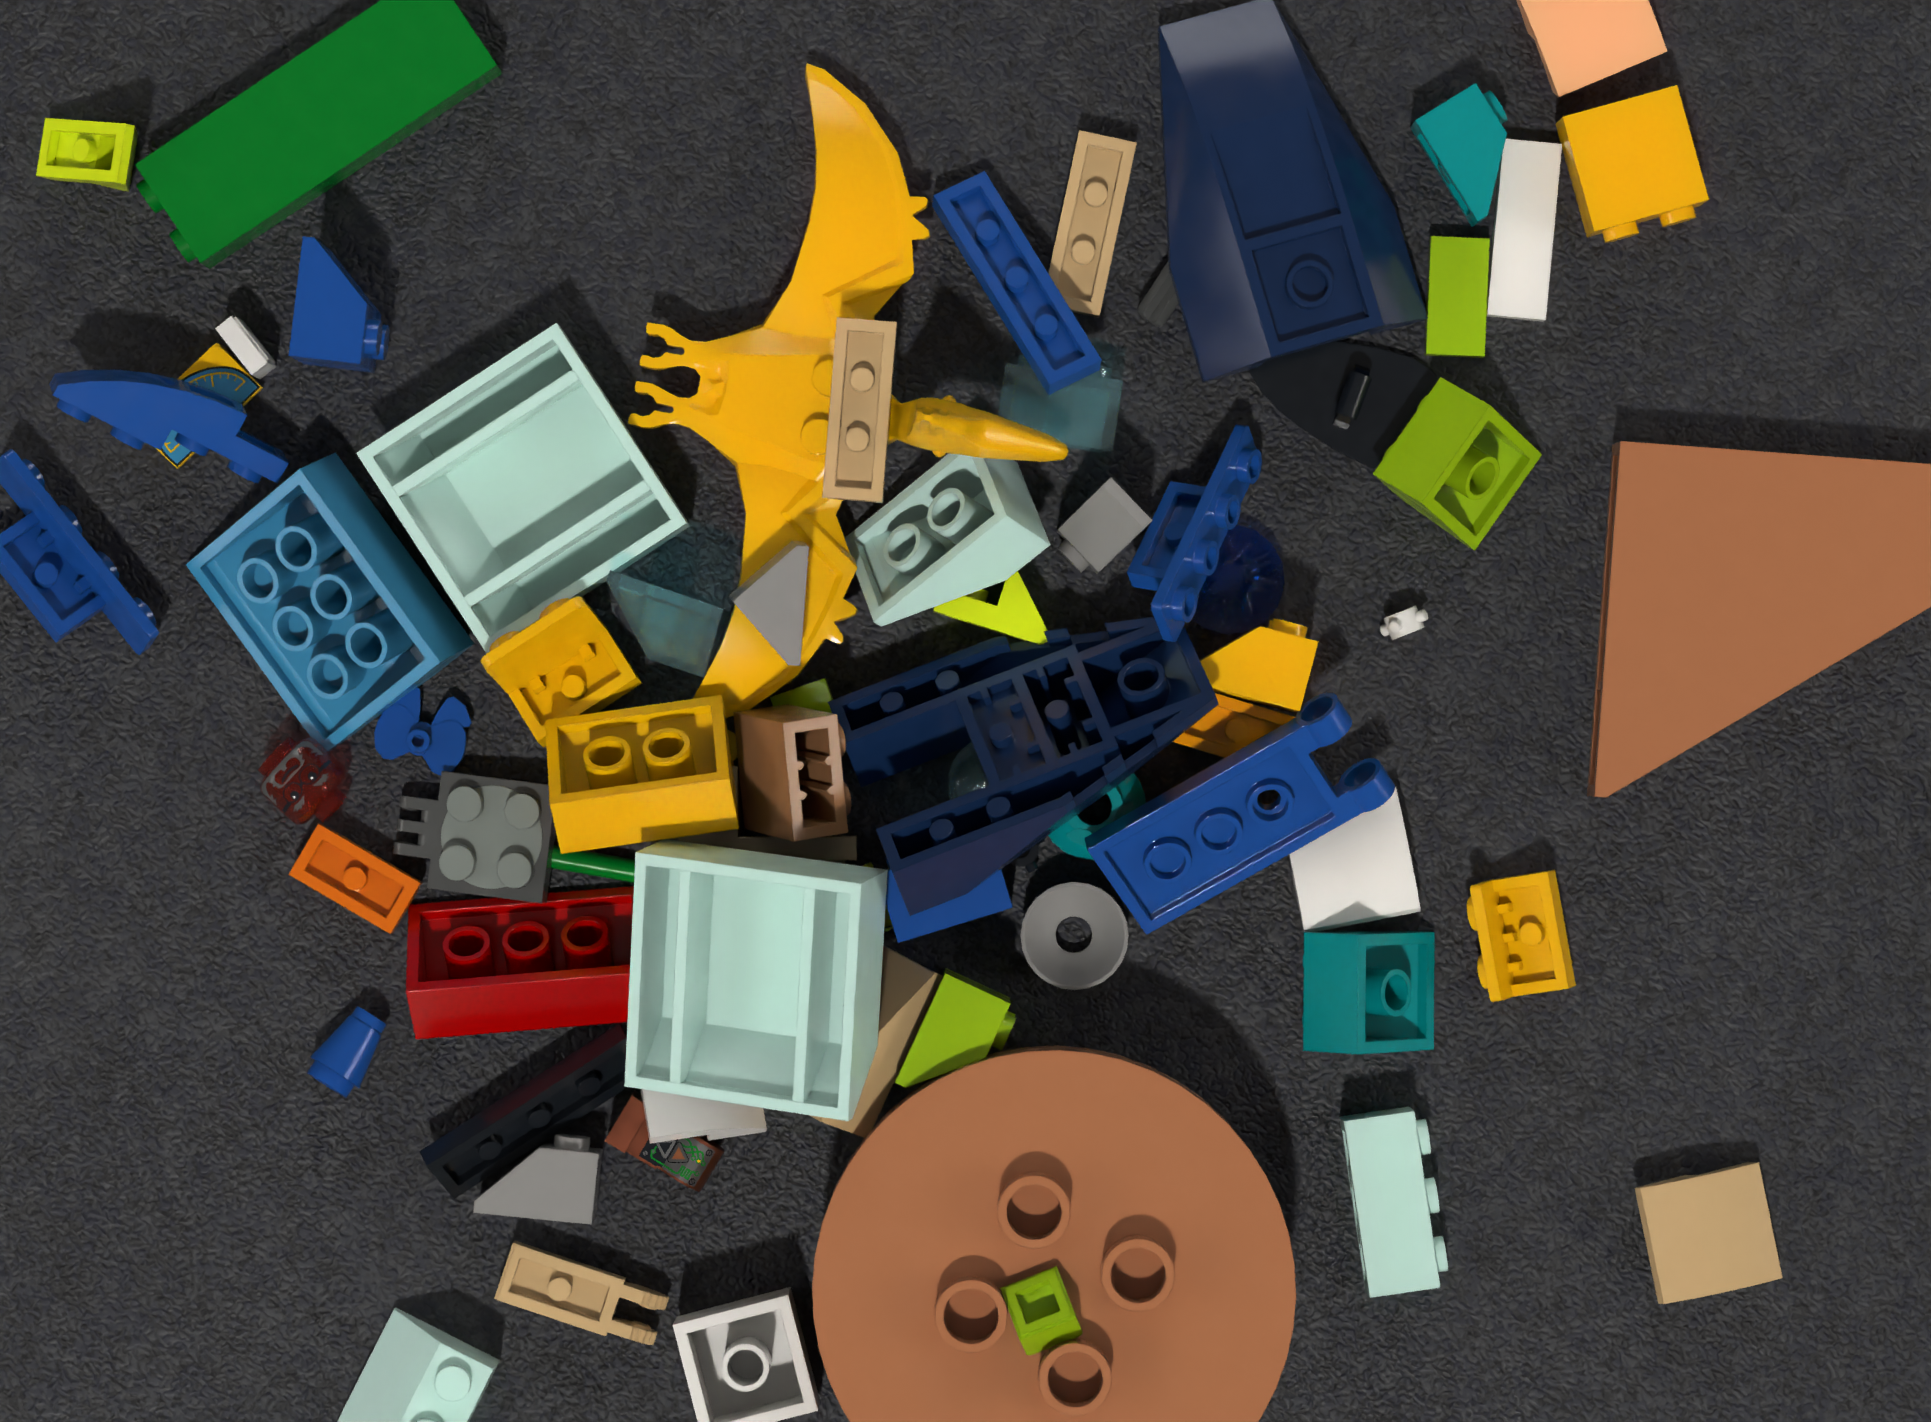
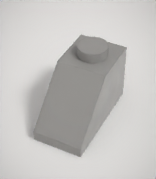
M1110 477L1057 530V533L1064 539L1057 549L1080 573L1090 566L1098 574L1153 520Z
M555 1134L554 1144H542L474 1201L473 1213L592 1225L597 1215L603 1149L590 1147V1137Z

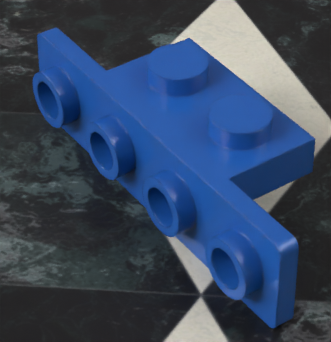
M1235 425L1206 487L1170 481L1152 518L1153 521L1150 523L1128 568L1127 574L1132 587L1157 591L1151 602V611L1162 639L1165 641L1176 642L1185 622H1190L1194 617L1197 608V596L1206 577L1211 576L1216 570L1219 560V549L1228 530L1234 529L1238 523L1241 502L1249 485L1254 484L1259 478L1262 467V455L1255 446L1249 426Z
M13 449L2 454L0 457V484L26 516L0 534V574L56 643L103 611L136 654L141 655L148 650L159 635V631L155 627L156 619L150 608L140 598H132L118 581L119 573L111 559L101 551L95 552L81 535L82 527L77 517L68 507L64 505L58 506L45 490V481L38 468L27 459L21 460Z

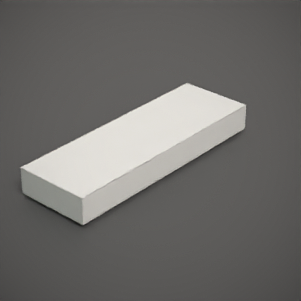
M1516 139L1505 140L1498 171L1488 278L1487 317L1540 322L1546 320L1562 144Z

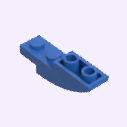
M80 370L56 373L49 384L52 395L59 398L56 406L60 410L86 423L94 416L112 425L110 434L113 437L138 450H142L145 443L161 450L171 430L178 432L174 440L183 447L202 456H206L210 449L230 459L227 465L230 470L254 483H259L263 476L278 484L289 464L282 450L240 429L247 417L242 403L213 390L175 378L126 370Z

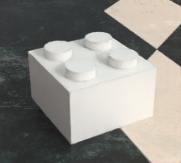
M791 1287L676 1317L673 1329L697 1422H777L818 1411L820 1398Z

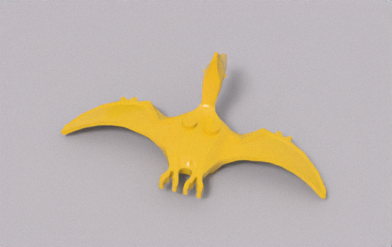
M808 63L805 66V80L814 127L816 153L815 182L809 221L789 285L763 324L728 337L708 342L691 341L668 326L647 322L646 333L649 336L661 337L669 347L683 349L685 352L682 355L665 352L661 357L655 358L642 355L640 366L652 370L686 366L697 371L700 375V382L697 394L690 398H682L654 384L636 381L635 391L638 394L650 395L654 398L657 405L672 407L673 412L666 413L654 410L650 415L646 416L632 413L628 419L629 425L643 429H654L669 424H677L689 428L710 442L735 466L745 510L738 587L791 541H803L809 546L800 666L788 665L734 603L733 612L722 643L702 683L692 698L722 695L726 718L734 716L733 712L750 710L798 677L825 639L839 645L843 643L844 635L838 629L836 623L851 618L858 612L855 605L843 599L857 570L855 559L849 552L836 516L843 500L822 497L837 317L875 320L874 317L902 284L908 282L914 274L912 240H926L930 237L929 229L914 217L927 208L928 199L926 197L909 195L898 152L867 105L825 69ZM892 394L888 445L899 440L917 448L930 450L936 457H942L949 453L990 459L1047 462L1064 460L1068 456L1069 450L1066 444L1049 434L998 415L957 403L953 396L948 395L943 399L933 397L918 398L900 403Z

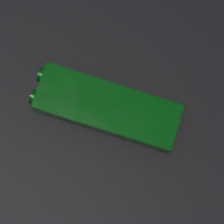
M380 0L137 162L135 166L144 179L137 183L136 186L156 214L165 209L177 227L169 233V236L186 261L190 263L197 258L201 264L211 269L503 73L454 0Z

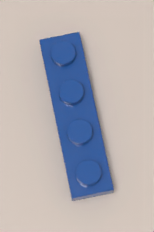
M983 171L933 195L932 207L1047 394L1050 395L1099 371L1102 359L986 172Z

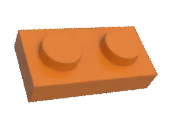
M318 823L288 874L389 934L394 933L423 883L322 823Z

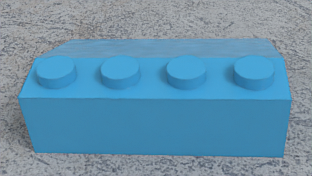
M336 452L297 470L186 564L187 568L323 755L332 751L381 715L391 705L432 678L474 644Z

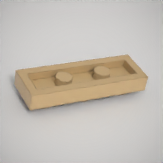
M1081 130L1078 133L1048 274L1072 312L1099 318L1137 142Z
M837 317L823 498L883 503L897 322Z

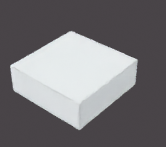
M230 316L215 328L252 376L262 379L276 368L274 365L276 361L243 320Z

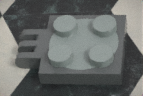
M442 771L438 800L400 795L399 807L410 811H422L420 821L397 818V831L418 833L419 835L417 844L408 841L394 842L393 854L430 859L427 888L534 903H547L552 853L556 834L549 804L548 784Z

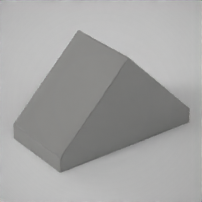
M791 541L729 595V598L788 665L800 666L808 568L809 546L803 541Z

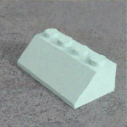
M395 1307L337 1422H469L500 1360Z

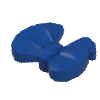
M418 687L383 711L374 732L375 749L383 759L394 760L410 752L416 756H423L431 771L440 776L442 771L454 772L462 762L467 748V732L464 727H471L472 720L467 707L454 696L445 700L436 713L431 725L426 722H419L421 690Z

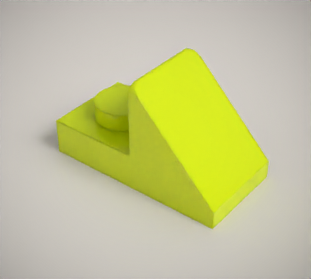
M45 118L36 176L55 181L92 183L129 192L138 138L137 130L134 125L126 123Z
M1018 571L1005 580L997 606L986 603L989 592L981 589L938 605L933 610L935 613L1022 641H1029L1039 645L1048 642L1044 631L1048 630Z

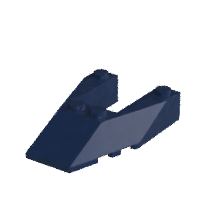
M1154 617L1104 623L1107 631L1070 635L1067 628L1044 631L1048 642L1041 645L1029 641L1008 643L1006 636L994 637L828 702L831 712L837 714L838 723L843 728L846 739V751L861 787L973 744L988 781V786L876 829L910 916L969 893L1119 785L1218 705L1216 695L1184 626L1176 642L1162 639Z

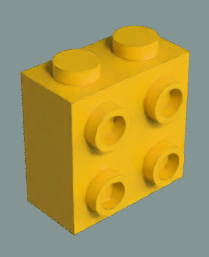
M1677 85L1563 116L1555 124L1587 237L1602 233L1605 243L1639 234L1637 223L1660 218L1662 227H1667L1696 218L1694 208L1701 206L1709 200Z

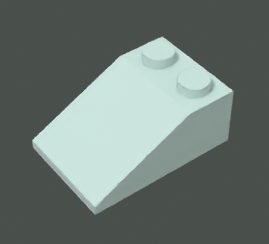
M947 454L845 537L849 552L854 557L857 565L856 575L873 622L881 627L1003 582L1050 546L1018 463L1014 460L980 458L959 454Z

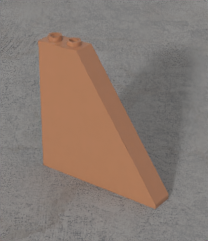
M1619 441L1612 444L1587 796L1606 798L1930 608L1931 464Z

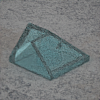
M610 570L606 582L647 658L704 678L730 612L715 605Z

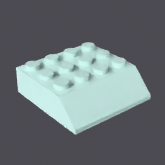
M557 323L356 453L486 653L490 652L491 644L502 635L511 631L521 632L538 621L541 612L551 603L563 598L583 597L690 527L687 519L588 367Z
M669 839L661 840L635 852L624 1086L842 1121L853 1119L878 1046L888 870Z

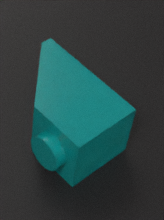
M1476 83L1416 119L1410 127L1471 227L1480 223L1489 213L1507 132L1502 124L1508 121L1507 115L1496 96L1490 90L1482 94Z

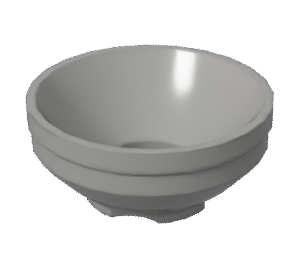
M1067 882L1048 888L1035 898L1028 907L1022 921L1020 937L1025 958L1040 978L1062 989L1080 990L1098 985L1114 974L1122 963L1127 951L1129 934L1123 911L1112 896L1101 888L1088 883ZM1068 917H1080L1087 921L1091 928L1090 943L1079 952H1069L1062 949L1056 940V929L1059 923Z

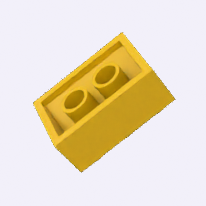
M722 695L545 720L549 804L561 854L739 829L735 781Z

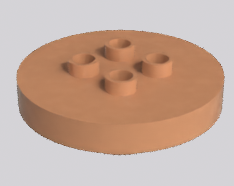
M1058 1045L1023 1047L989 1054L985 1059L932 1078L913 1090L890 1109L863 1139L843 1170L833 1190L822 1221L814 1258L812 1281L813 1319L818 1348L828 1380L842 1410L850 1422H1259L1277 1388L1288 1356L1294 1328L1296 1304L1295 1264L1284 1216L1266 1174L1241 1137L1203 1098L1174 1078L1146 1064L1121 1055L1090 1048ZM1057 1266L1083 1333L1077 1338L1061 1342L1034 1355H1026L1000 1288Z

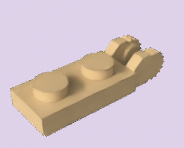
M514 1241L494 1299L603 1336L611 1333L642 1344L654 1345L657 1331L641 1322H632L614 1317L620 1298L638 1303L647 1309L665 1310L669 1296L638 1284L625 1282L626 1277Z

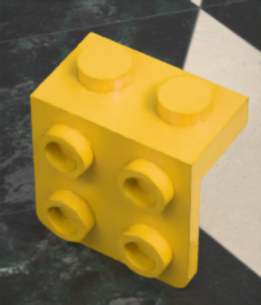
M581 596L572 599L563 598L551 603L541 612L540 619L521 632L511 631L496 639L489 648L490 652L481 659L486 672L509 695L533 736L543 748L546 746L545 720L599 712L642 684L608 628Z

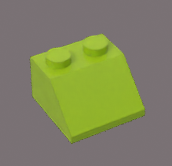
M1440 377L1430 393L1421 400L1416 413L1395 443L1386 450L1382 461L1373 472V475L1404 502L1475 551L1542 454L1491 405Z
M945 968L939 986L896 1076L895 1083L906 1088L961 1068L967 1064L985 1059L991 1046L1002 1050L1016 1021V1014L1008 1011L1011 1004L1010 997Z

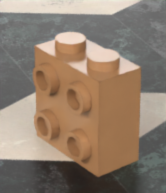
M789 704L733 712L744 829L793 842L848 833L847 816L851 811V795L846 783L843 781L841 759L846 750V739L843 728L838 723L837 714Z

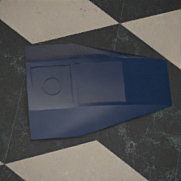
M1254 0L1159 26L1157 30L1169 272L1202 383L1254 369L1267 360L1365 332L1374 335L1426 320L1428 317L1395 207L1274 0Z

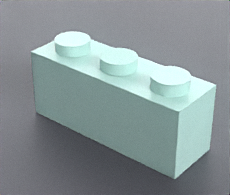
M1410 1107L1339 1117L1365 1292L1370 1298L1440 1288L1438 1272L1448 1271V1261L1443 1236L1433 1237L1430 1214L1439 1213L1440 1209L1434 1177L1424 1179L1421 1155L1431 1154L1426 1119L1416 1120L1415 1111Z

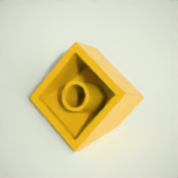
M1273 618V620H1269L1267 628L1259 626L1200 659V662L1213 691L1290 712H1298L1301 710L1319 641L1305 638L1308 627Z

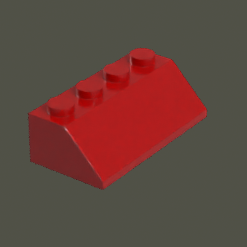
M634 886L548 893L547 903H534L496 897L409 905L406 995L415 1039L627 1022Z

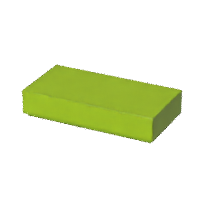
M1430 236L1425 356L1485 357L1490 238Z

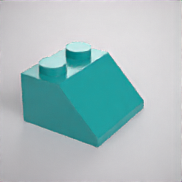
M1304 932L1303 1051L1373 1054L1434 1050L1435 932Z

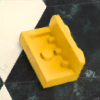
M1555 869L1491 879L1470 886L1471 896L1467 900V916L1471 928L1478 932L1481 954L1477 960L1478 977L1482 987L1488 989L1491 1002L1503 1001L1515 996L1569 989L1576 986Z

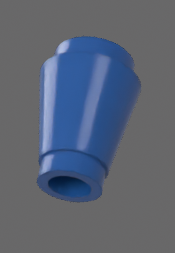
M357 1006L351 1016L349 1015L310 1056L314 1062L307 1071V1074L347 1098L354 1086L360 1089L380 1041L381 1033L387 1025Z

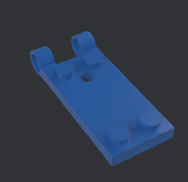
M1323 693L1313 697L1301 707V710L1297 712L1296 718L1084 838L1087 851L1146 935L1361 813L1372 811L1389 800L1394 793L1395 784L1378 759L1368 758L1353 764L1343 773L1339 783L1333 786L1311 754L1314 750L1333 744L1341 739L1352 725L1351 716L1336 694ZM1266 790H1276L1279 793L1277 800L1270 804H1262L1257 798L1260 793Z

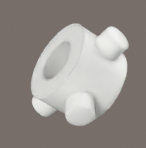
M1417 606L1410 607L1383 618L1385 624L1380 626V632L1383 636L1390 635L1392 640L1424 628L1423 622L1428 620V614L1425 609L1418 611Z

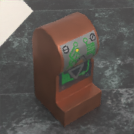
M634 1090L605 1139V1142L623 1153L627 1152L652 1168L660 1169L676 1181L698 1192L704 1187L725 1151L713 1140L708 1141L705 1135L650 1144L642 1094Z

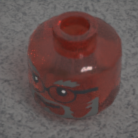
M291 737L287 738L273 751L258 770L264 776L260 784L262 795L296 825L305 824L315 816L322 823L326 822L347 799V796L340 791L347 778L346 768L313 738L306 737L297 742Z

